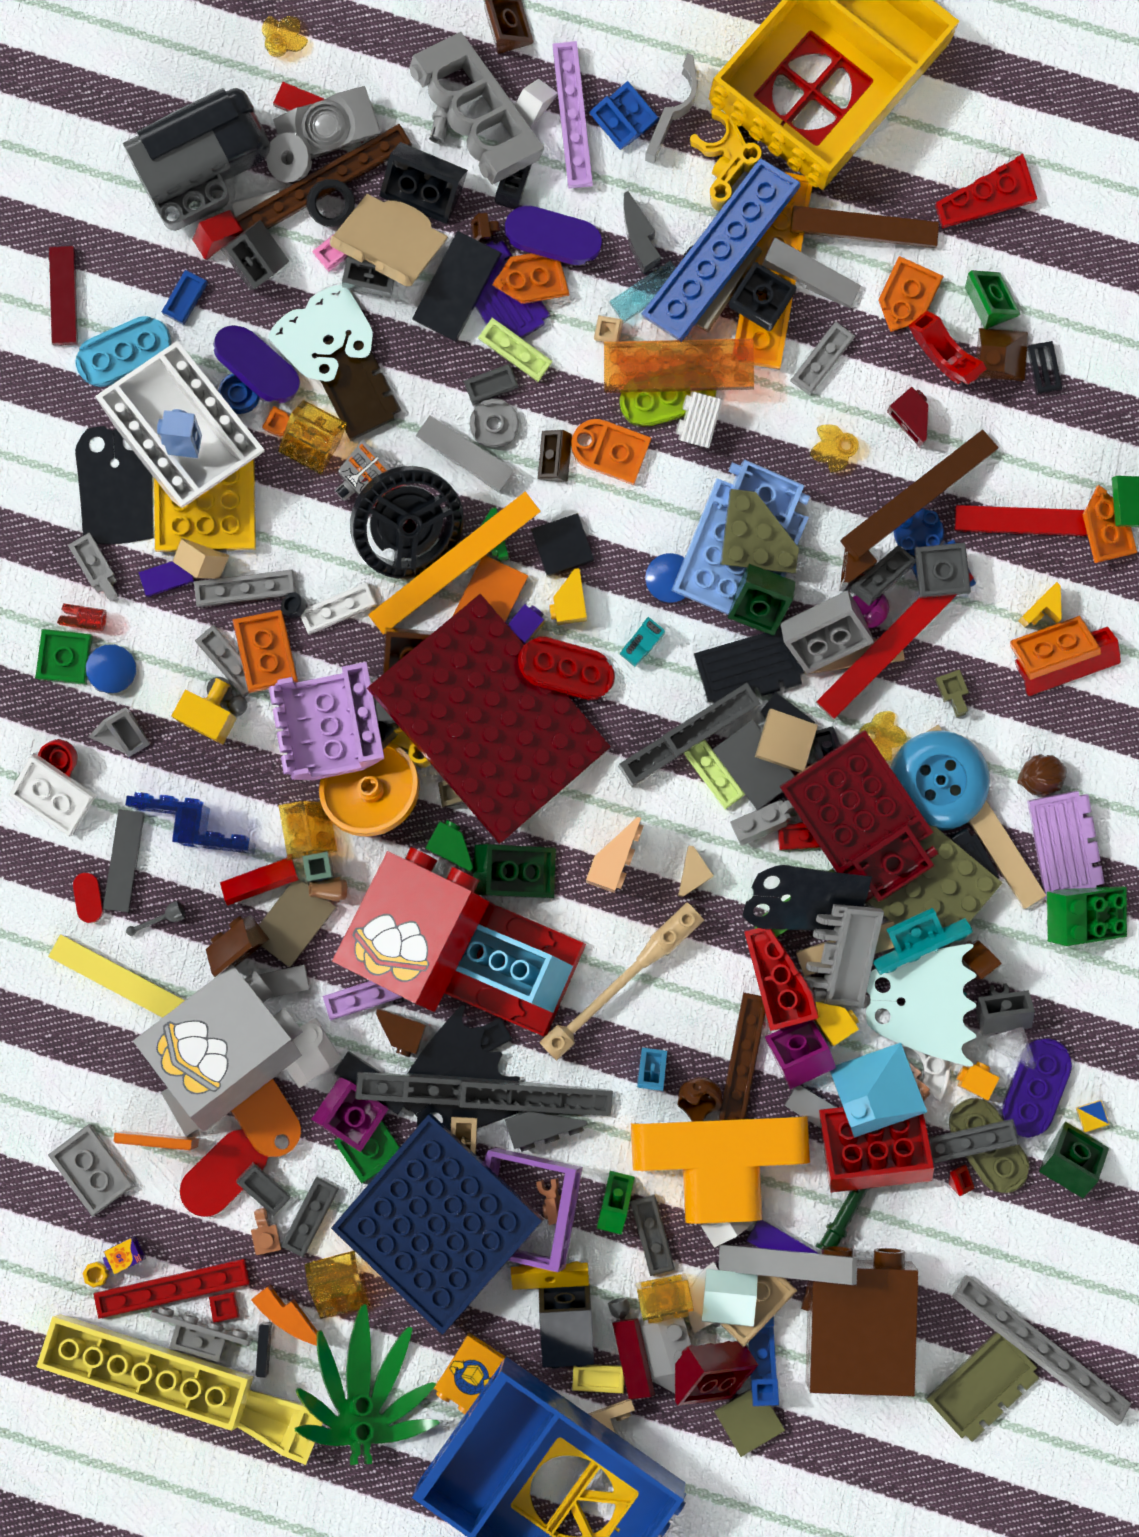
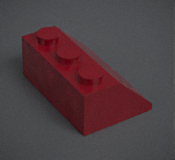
M726 1341L716 1344L708 1343L699 1346L690 1345L682 1351L681 1357L675 1363V1402L679 1406L731 1399L757 1368L758 1363L746 1346L743 1347L738 1341Z

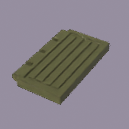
M995 1332L925 1399L961 1438L966 1435L973 1442L985 1431L979 1424L982 1419L990 1426L1004 1413L998 1406L999 1403L1002 1402L1009 1408L1023 1395L1017 1386L1021 1385L1027 1391L1040 1378L1033 1372L1037 1367L1029 1358L1003 1336Z

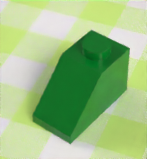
M448 820L445 824L439 821L425 849L472 873L474 868L464 836L459 832L460 826Z
M614 1171L609 1172L596 1229L622 1234L634 1176Z

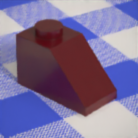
M911 386L889 406L887 413L920 448L927 440L928 404L926 396L920 390H915Z

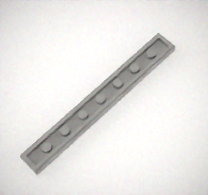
M968 1275L962 1278L952 1295L955 1300L1116 1426L1122 1423L1131 1405L1129 1401Z

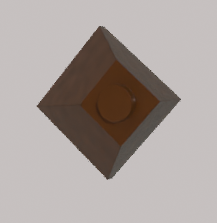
M979 328L976 358L981 360L987 370L979 375V378L1025 381L1028 332L1000 329L985 330L984 328Z

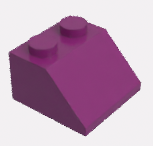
M813 1020L783 1028L765 1036L766 1042L790 1090L836 1068L830 1049Z
M339 1077L311 1120L361 1152L389 1108L377 1100L356 1099V1085Z

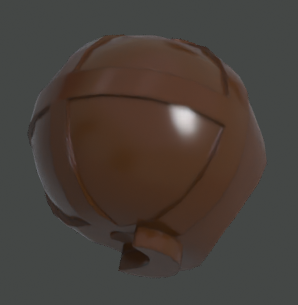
M692 1078L680 1087L677 1105L688 1115L692 1122L704 1121L709 1113L718 1111L721 1108V1089L710 1078Z

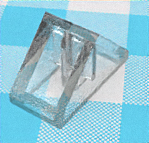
M1023 1027L987 1038L986 1043L988 1047L1033 1070L1035 1069L1036 1063Z

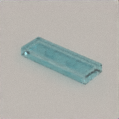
M671 261L609 301L618 317L624 320L623 323L647 307L676 269Z

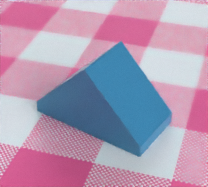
M642 1047L637 1088L663 1091L667 1051Z

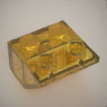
M303 400L290 414L278 452L322 474L342 439L347 423Z
M300 801L278 805L287 860L303 858L302 856L322 852H337L333 824L324 812L321 802Z
M355 1251L305 1264L307 1286L320 1319L359 1310L363 1304H366L367 1307L370 1306L361 1266Z

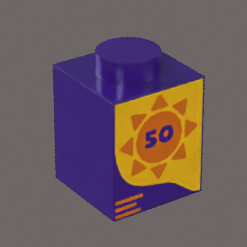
M524 604L508 623V626L525 645L545 624L542 618L544 614L532 605L529 608Z
M136 1235L103 1251L105 1257H103L104 1264L108 1271H113L114 1275L146 1259Z

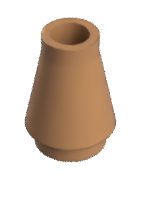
M340 877L310 882L309 896L340 902V900H345L347 897L346 880H341Z

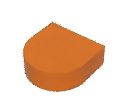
M273 406L262 429L275 436H284L290 432L292 421L285 411Z

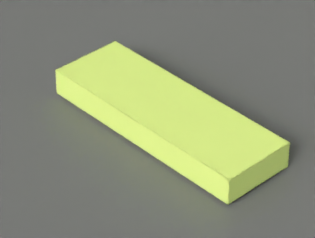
M491 318L477 338L537 382H539L553 362L494 318Z
M706 740L684 753L724 810L745 796V793Z

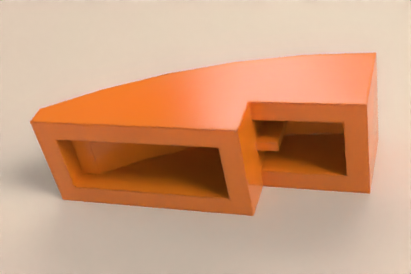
M271 1284L251 1299L257 1308L279 1328L304 1342L317 1346L318 1330L295 1299L285 1305Z

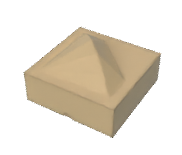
M598 315L594 340L619 345L624 320Z

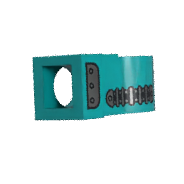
M647 617L638 631L622 649L620 655L636 667L665 635V630L651 618Z

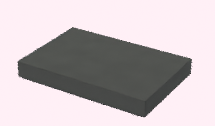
M751 720L712 750L756 810H758L783 792L779 786L795 775L788 768L755 757L762 731L755 721Z

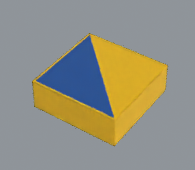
M1101 1100L1076 1107L1083 1132L1110 1125Z

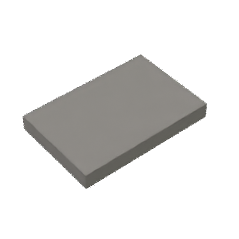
M91 1124L85 1126L48 1154L51 1161L92 1217L135 1186Z

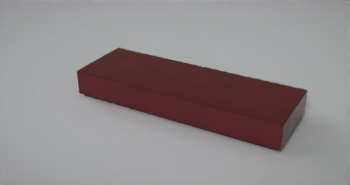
M634 1318L613 1322L628 1398L637 1399L654 1396L655 1392L639 1319Z

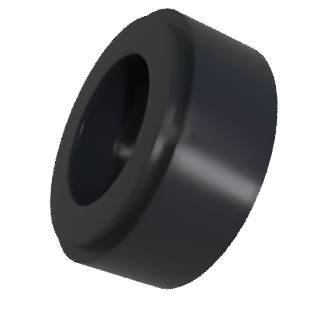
M296 592L289 593L281 602L282 613L291 619L300 617L306 609L305 598Z

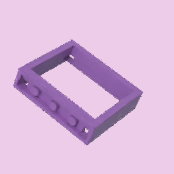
M500 1148L488 1150L483 1162L496 1175L499 1174L501 1159L565 1173L551 1257L517 1250L508 1260L554 1272L562 1271L566 1267L583 1167Z

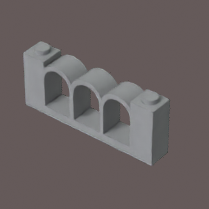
M462 32L413 55L409 67L411 76L420 83L422 88L428 85V94L436 105L449 109L447 120L450 127L455 132L468 136L467 149L473 158L480 161L478 164L480 172L492 185L539 161L544 146ZM463 68L473 84L461 90L448 91L439 84L438 80ZM482 95L493 110L481 117L472 119L463 116L457 107ZM501 122L512 137L499 145L488 146L478 139L477 134Z

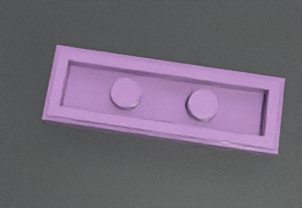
M372 981L322 996L330 1021L402 998Z

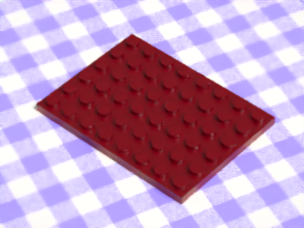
M480 593L369 685L367 690L500 844L611 746L567 694L535 686L524 678L518 665L519 652L524 644Z

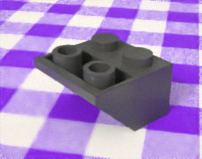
M261 220L221 248V251L249 290L257 288L289 262Z
M347 256L342 278V288L391 298L395 280L376 271L374 264L366 260L361 263Z

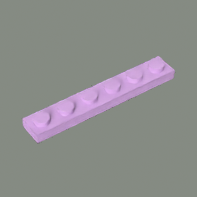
M577 41L553 43L568 189L593 186Z

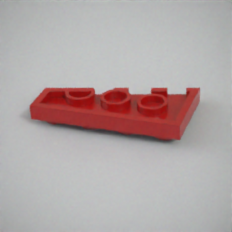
M1022 153L1014 160L1001 165L988 175L978 178L972 184L936 202L935 208L942 229L1035 203L1038 198L1024 154Z

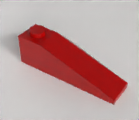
M756 928L745 931L770 1031L818 1019L819 1014L813 992L773 930Z

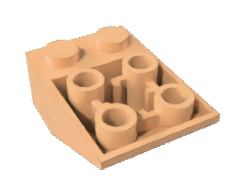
M640 817L634 819L595 855L586 883L615 893L616 888H622L627 874L622 872L625 864L630 866L635 852L631 845L633 840L639 841L644 825L639 824Z

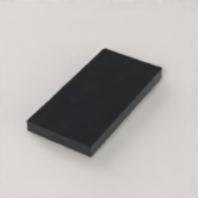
M457 231L412 320L457 342L502 255L501 252Z

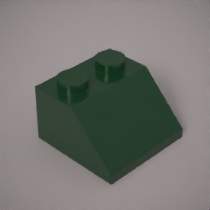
M749 564L739 583L727 618L774 636L793 601L796 581Z
M1065 1121L1044 1155L1039 1172L1070 1192L1084 1198L1099 1181L1109 1148Z

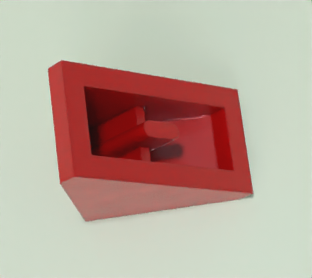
M231 210L199 222L192 240L203 258L208 260L223 246L242 233L243 229Z

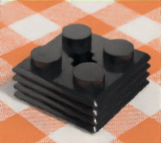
M754 262L730 299L729 307L765 330L771 331L795 294L797 287L761 264ZM766 293L767 300L760 301L758 295Z

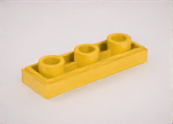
M573 1261L566 1264L565 1269L560 1272L524 1264L511 1267L512 1290L589 1286L588 1263Z

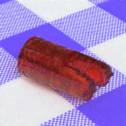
M63 603L61 610L66 614L77 617L59 616L57 621L59 625L96 631L104 630L107 620L106 609Z

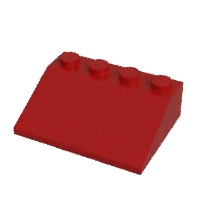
M843 1107L819 1110L830 1193L933 1181L934 1166L924 1114L854 1138Z

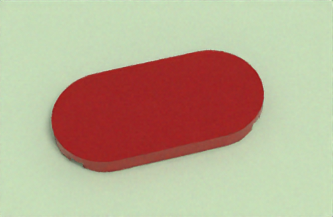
M541 636L527 642L519 652V669L524 678L535 686L582 699L595 700L604 696L614 684V669L612 665H609L607 658L598 651Z
M242 1129L228 1133L182 1179L180 1198L183 1205L188 1211L201 1217L213 1216L221 1212L244 1190L236 1183L240 1175L253 1162L264 1170L268 1157L256 1151Z

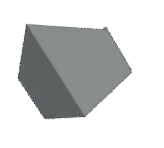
M126 707L104 719L89 735V738L125 753L128 757L150 745L134 715Z

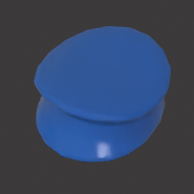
M234 374L227 375L221 381L217 390L236 414H245L252 411L260 400V397Z

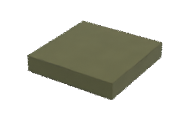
M751 1388L714 1410L740 1457L785 1431L771 1406L753 1407Z

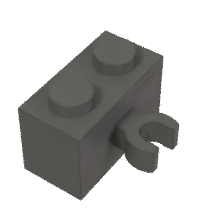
M1004 983L1003 992L998 993L995 991L994 985H990L989 996L978 997L976 1016L981 1034L986 1035L1032 1028L1035 1010L1029 990L1009 993V986Z

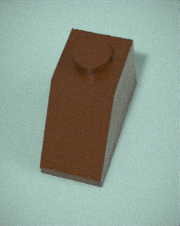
M968 940L964 943L974 945L962 957L963 966L976 973V977L973 980H982L1002 964L979 940L973 943L971 940Z
M377 1009L376 1015L391 1046L397 1048L396 1053L410 1057L411 1053L417 1054L427 1025Z

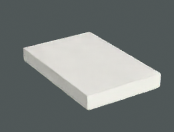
M35 753L30 755L9 793L10 797L69 837L74 835L96 797L94 793Z

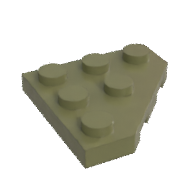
M730 489L720 564L748 567L749 564L765 570L796 573L799 548L756 492Z

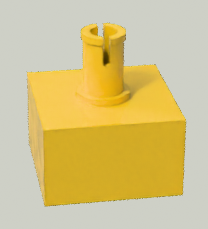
M216 678L206 698H201L185 689L171 717L223 745L237 720L231 712L220 706L230 685Z

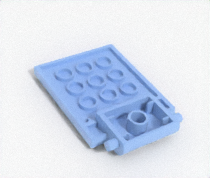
M745 459L741 465L733 462L730 465L728 472L736 475L733 484L716 478L671 590L727 615L739 583L747 567L720 564L730 489L756 492L797 546L809 518L794 511L798 502L806 505L809 501L810 496L802 493L803 484ZM767 570V571L773 572V573L778 574V575L783 576V577H785V576H786V573H787V572Z

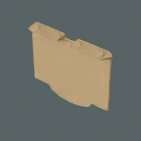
M366 194L331 237L330 245L361 263L366 260L374 264L376 271L407 287L412 286L446 242L448 236L431 228L430 220L416 208L398 201L382 202Z

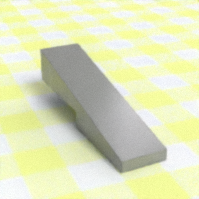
M774 238L762 264L771 270L807 285L805 289L849 309L852 307L861 286L777 238Z
M429 415L416 434L417 438L454 464L463 467L497 492L501 491L514 472V469L431 415Z

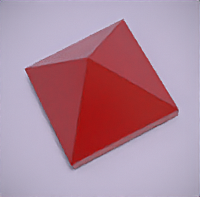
M966 1164L951 1171L949 1176V1185L959 1196L975 1189Z

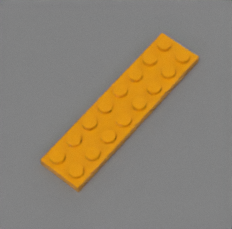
M784 172L799 181L801 187L756 246L760 247L762 252L755 262L763 264L774 238L801 252L804 234L791 232V218L793 206L809 207L812 185L809 184L804 175ZM771 270L775 274L779 275L780 277L795 285L796 280H793L785 275H782L774 270ZM766 293L758 295L760 301L767 300ZM792 299L771 331L765 330L739 314L731 361L780 370Z

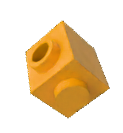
M977 1061L973 1066L966 1067L963 1065L956 1079L959 1080L958 1087L983 1100H989L999 1077L989 1072L991 1069L989 1066Z

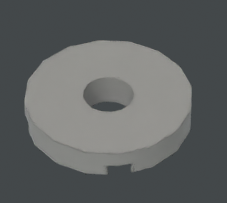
M289 132L278 134L271 141L270 151L266 156L267 166L272 176L286 183L298 182L305 178L312 167L311 147L307 140L299 134ZM289 151L292 152L294 157L290 165L286 161V155Z
M489 399L478 404L475 410H473L469 425L472 436L477 443L486 448L498 449L507 446L514 440L518 433L519 420L517 412L507 402L500 399ZM498 418L501 421V426L496 430H492L487 426L488 420Z

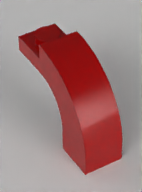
M926 310L908 325L925 354L953 382L957 384L964 382L968 385L987 370L981 360L966 353L953 340L941 318Z

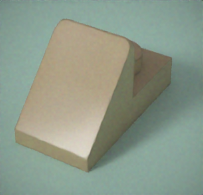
M626 1399L588 1414L615 1433L611 1419L616 1418L617 1421L626 1419L631 1416L630 1412L635 1409L632 1400Z

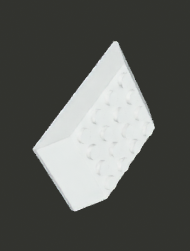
M178 341L95 396L117 431L170 499L181 508L265 452L263 447ZM180 409L187 413L195 414L202 433L198 458L168 455L165 446L162 445L161 436L157 433L158 421L163 419L164 410Z

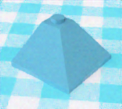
M901 1043L838 1064L835 1069L830 1071L854 1138L927 1113Z

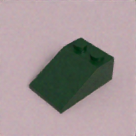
M494 844L475 845L473 877L480 881L474 893L479 896L554 898L556 848Z

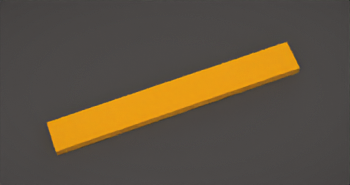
M525 491L369 613L368 616L384 635L385 628H393L538 515L541 510Z

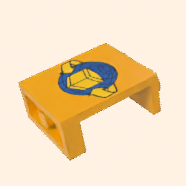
M468 1332L457 1353L434 1386V1389L437 1390L436 1395L446 1402L452 1400L459 1405L458 1410L466 1414L506 1356Z

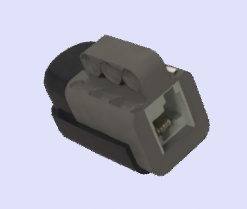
M221 88L136 131V137L122 143L154 208L166 228L172 231L180 230L224 208L229 202V194L224 180L256 166L266 158L270 151L269 138L255 114L253 104L245 91L239 88H233L228 91ZM215 190L224 192L222 197L218 199L211 197V194ZM193 201L201 202L200 208L196 210L190 209L189 205ZM177 212L179 217L175 221L167 220L168 214Z

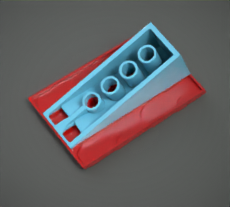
M489 902L445 994L545 1037L551 1028L550 1026L554 1021L586 944Z

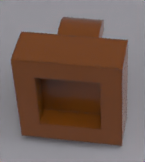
M478 213L471 221L473 239L483 244L490 237L496 236V232L500 231L499 221H489L487 213Z

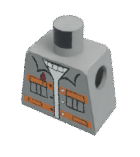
M362 440L339 468L338 473L344 482L334 491L345 502L352 494L356 493L359 495L372 479L390 470V468Z

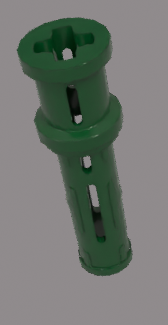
M870 1188L860 1189L859 1193H857L858 1190H851L833 1223L829 1222L826 1225L827 1231L820 1243H816L815 1246L822 1250L823 1247L839 1246L842 1239L847 1237L848 1232L846 1229Z

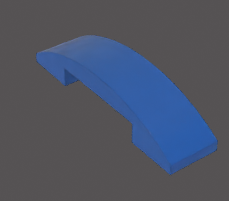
M773 1316L748 1343V1350L758 1363L757 1368L750 1375L753 1407L779 1406Z

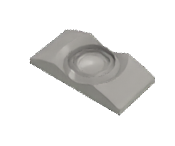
M365 86L336 93L322 101L297 107L273 119L278 134L286 132L295 133L307 140L312 150V154H310L311 159L381 134ZM291 151L286 155L287 163L290 165L294 158Z

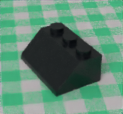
M400 142L390 153L379 196L389 201H398L410 205L425 216L447 224L462 192L468 170Z

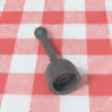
M179 900L174 901L167 906L165 914L138 926H129L126 929V933L129 936H133L136 931L164 919L172 922L186 919L184 908Z
M622 1297L610 1301L608 1307L612 1316L620 1318V1320H626L625 1316H627L630 1310L628 1298Z

